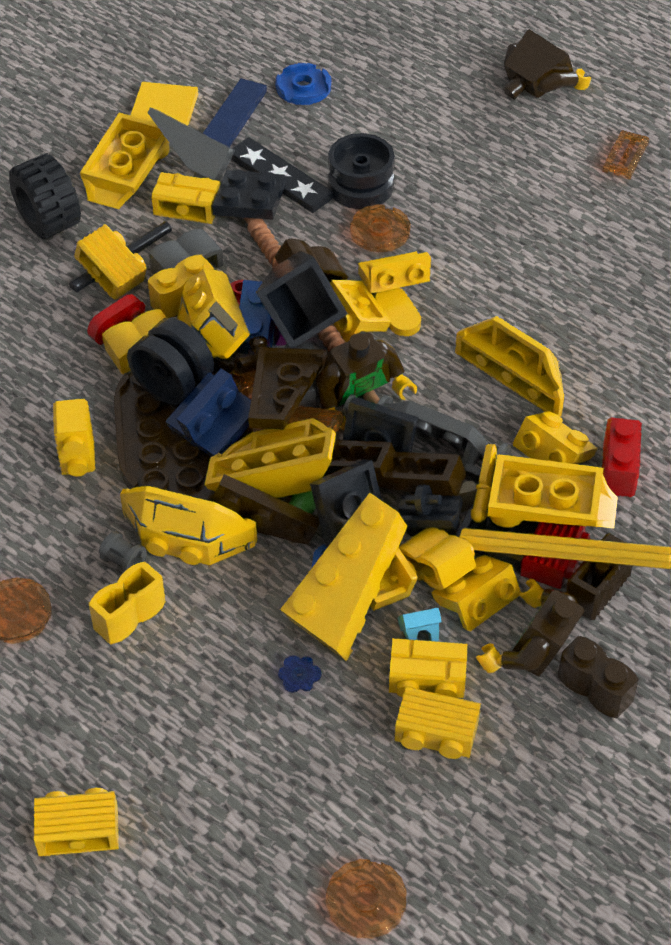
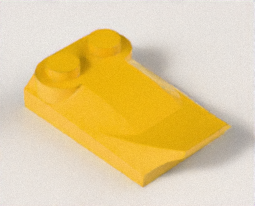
M118 113L80 171V176L87 193V201L120 209L136 193L157 160L165 158L170 151L168 140L155 122Z
M498 454L487 516H490L493 523L504 528L518 526L525 520L614 529L618 497L611 491L603 476L604 468Z

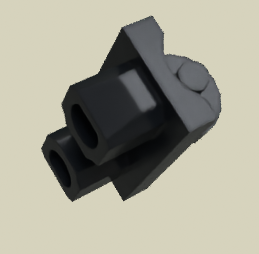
M420 484L416 488L415 495L401 496L398 512L407 525L406 531L409 536H415L425 528L432 527L444 530L449 536H455L460 525L459 514L463 506V500L461 496L432 495L429 485Z

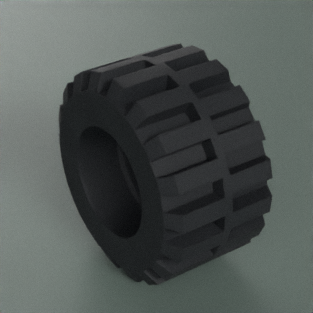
M44 153L11 168L9 171V183L15 204L26 224L40 238L47 239L79 224L81 211L76 190L65 169L52 155Z

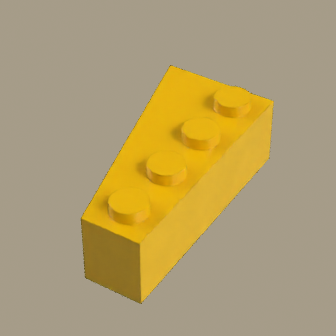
M369 493L280 609L294 624L345 661L348 660L353 651L351 647L357 633H361L366 621L365 615L372 600L376 599L381 588L379 584L386 569H389L407 529V525L399 512Z

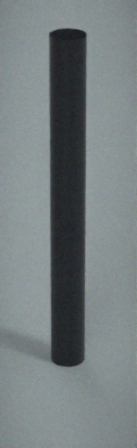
M164 221L126 247L133 254L139 253L170 233L172 228L167 221ZM85 272L71 281L69 286L75 292H79L93 283L95 278H92L91 274Z

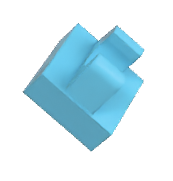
M439 608L403 614L397 617L400 630L403 631L406 639L417 640L418 633L425 631L430 641H439V623L442 622Z

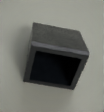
M302 251L272 268L256 291V294L289 348L297 347L348 315L316 259Z

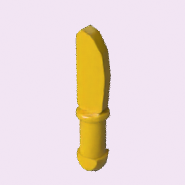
M487 444L485 448L479 484L475 487L477 491L473 509H471V518L475 522H482L487 517L486 512L496 464L497 448L495 444Z

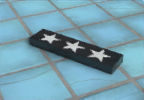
M250 137L232 148L235 152L231 160L249 172L285 174L286 185L282 194L309 212L314 213L333 199V191Z

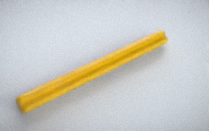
M470 528L462 529L459 538L469 541L474 551L671 569V547Z

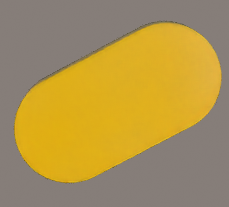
M396 288L376 293L375 299L390 319L391 324L389 328L394 334L412 336L420 330L421 315L403 289Z

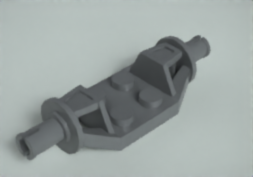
M351 394L347 398L343 408L344 415H347L349 402L356 396ZM384 395L377 403L379 405L419 417L416 427L420 429L419 432L438 439L441 434L444 439L450 441V445L464 450L462 463L465 471L480 477L481 469L475 467V464L481 454L484 456L486 445L490 443L474 426L413 401L393 403V398L389 395ZM503 443L498 448L496 460L498 454L510 456V444Z

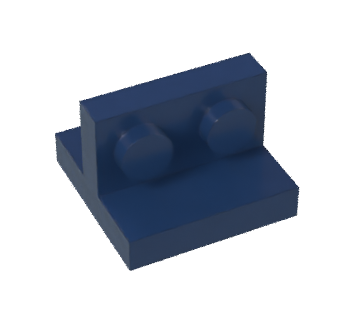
M221 368L216 375L209 372L165 422L171 430L210 457L217 453L222 455L249 428L248 417L251 399L239 392L232 375Z

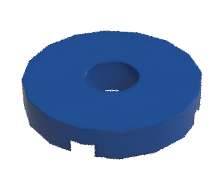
M297 63L289 65L283 69L282 74L279 75L278 73L276 76V92L285 101L296 105L317 103L326 98L330 93L331 76L323 68L322 71L316 69L314 64ZM301 81H306V82H309L310 84H308V85H299V84H297V83H298V82H301Z

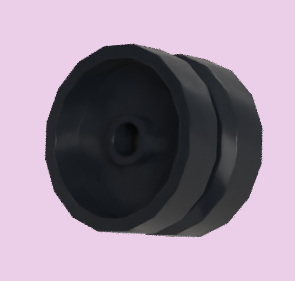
M358 133L344 136L331 145L328 153V187L333 191V198L336 202L348 208L369 209L384 204L391 197L394 189L393 171L395 168V154L393 147L385 139L372 134Z
M163 318L148 331L147 336H143L128 349L127 353L129 368L140 385L157 400L169 405H178L209 372L213 373L214 369L213 356L205 341L194 329L175 318Z

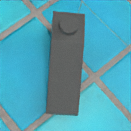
M150 107L148 114L187 168L195 171L193 177L210 178L220 181L235 150Z

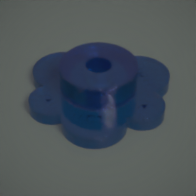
M294 655L288 656L284 660V667L278 671V677L280 680H283L284 689L291 693L297 692L300 689L310 691L313 688V683L319 681L322 676L321 669L313 665V659L308 656L301 659Z

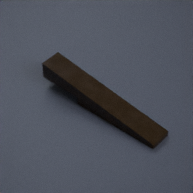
M335 440L331 463L323 477L365 459L373 461L378 486L381 488L415 493L418 485L427 484L431 488L432 495L458 496L467 473L460 455L395 452L391 442Z

